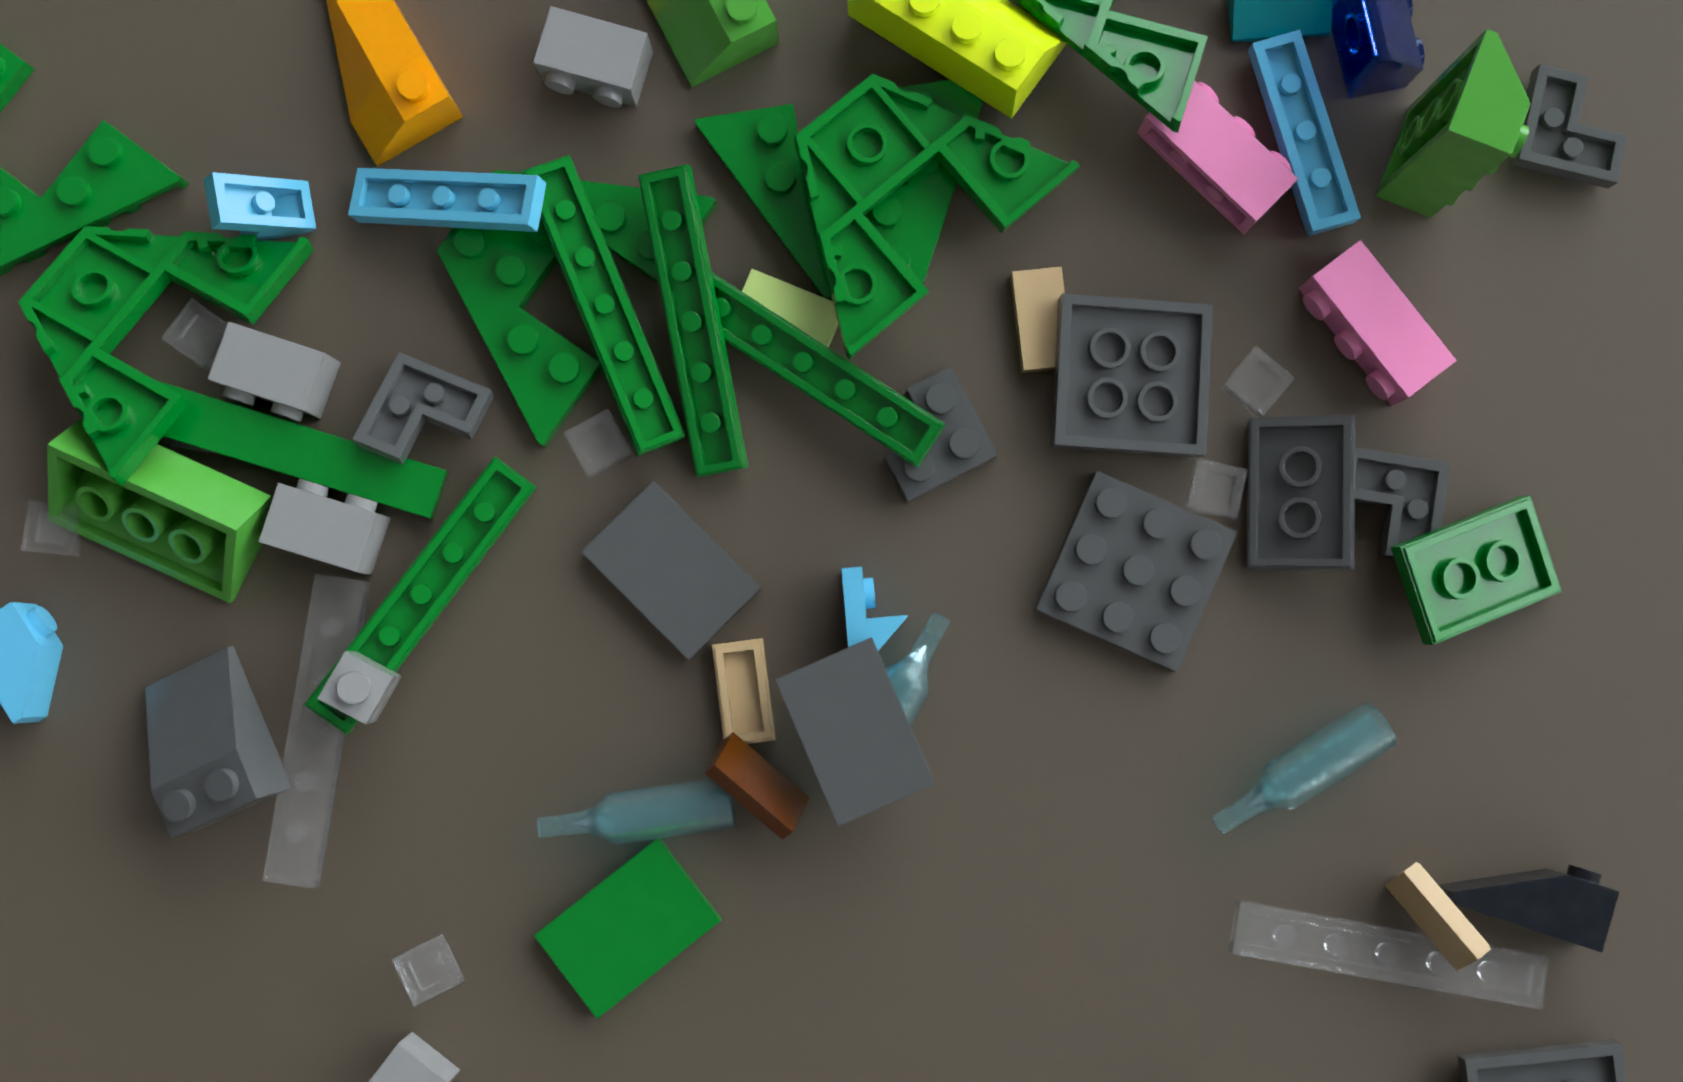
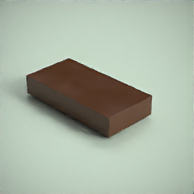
M734 732L722 741L704 773L782 840L793 833L810 798Z

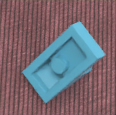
M212 172L203 179L212 229L240 231V235H255L257 240L263 241L309 233L317 229L308 181Z
M862 567L841 568L848 647L872 637L879 651L908 615L866 618V609L876 608L873 578H863Z

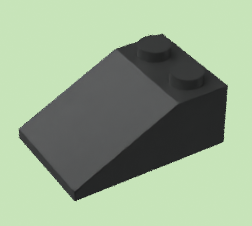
M234 646L226 647L145 687L151 792L171 839L210 827L292 788Z

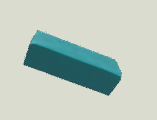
M1227 0L1231 43L1261 41L1296 30L1301 31L1303 38L1329 36L1331 33L1333 0Z

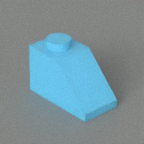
M10 602L0 609V704L13 724L40 722L48 716L63 650V644L55 633L57 624L54 618L46 609L32 603Z

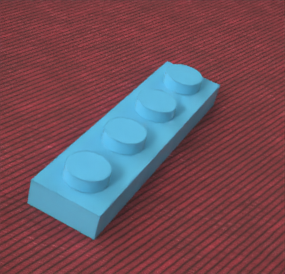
M1296 30L1252 43L1248 49V54L1280 154L1286 158L1291 165L1292 173L1298 178L1291 188L1307 237L1356 223L1361 216L1301 31Z
M357 168L348 216L359 223L538 232L547 183L538 175Z

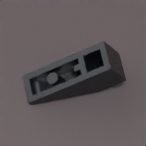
M1568 865L1566 874L1545 868L1438 884L1456 905L1601 953L1603 952L1620 892L1599 885L1601 874L1573 865Z

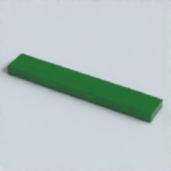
M567 155L523 170L522 175H538L547 183L540 222L637 457L683 440L686 435L571 156Z
M684 164L640 174L638 179L696 477L749 468L692 168Z
M712 272L725 342L919 468L947 424Z
M156 380L182 395L189 404L164 434V437L432 520L434 519L449 472L447 470L406 458L404 464L401 465L357 447L351 440Z
M494 456L345 651H357L397 673L537 487ZM339 658L304 705L345 735H349L359 721L317 699L338 664Z

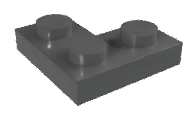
M1539 64L1531 72L1527 96L1531 105L1523 125L1529 126V133L1520 152L1515 158H1512L1511 165L1609 189L1618 183L1628 135L1579 123L1589 79L1588 75Z
M398 352L352 440L357 447L403 465L425 422L473 440L494 399V395L491 389Z
M952 366L906 389V394L911 402L947 424L919 468L894 452L885 456L884 459L907 503L997 458L998 453Z
M1355 447V502L1386 507L1379 557L1394 559L1391 550L1392 546L1442 527L1450 463Z

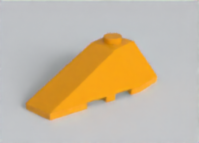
M326 0L350 122L377 166L463 118V115L394 0Z

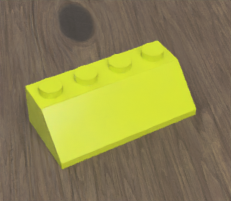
M847 0L848 16L1011 119L1067 44L1037 18L1008 0Z

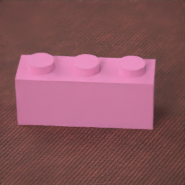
M1194 80L1178 133L1173 132L1150 112L1146 115L1137 131V134L1243 235L1298 180L1292 173L1291 165L1286 158L1276 151H1269L1255 138L1253 128L1244 119L1238 116L1233 117L1219 104L1216 93L1203 82H1196Z
M1361 240L1298 288L1304 295L1303 303L1310 314L1318 320H1324L1336 335L1334 341L1340 352L1346 358L1355 360L1367 375L1365 379L1370 390L1378 398L1387 400L1391 406L1409 398L1457 361Z

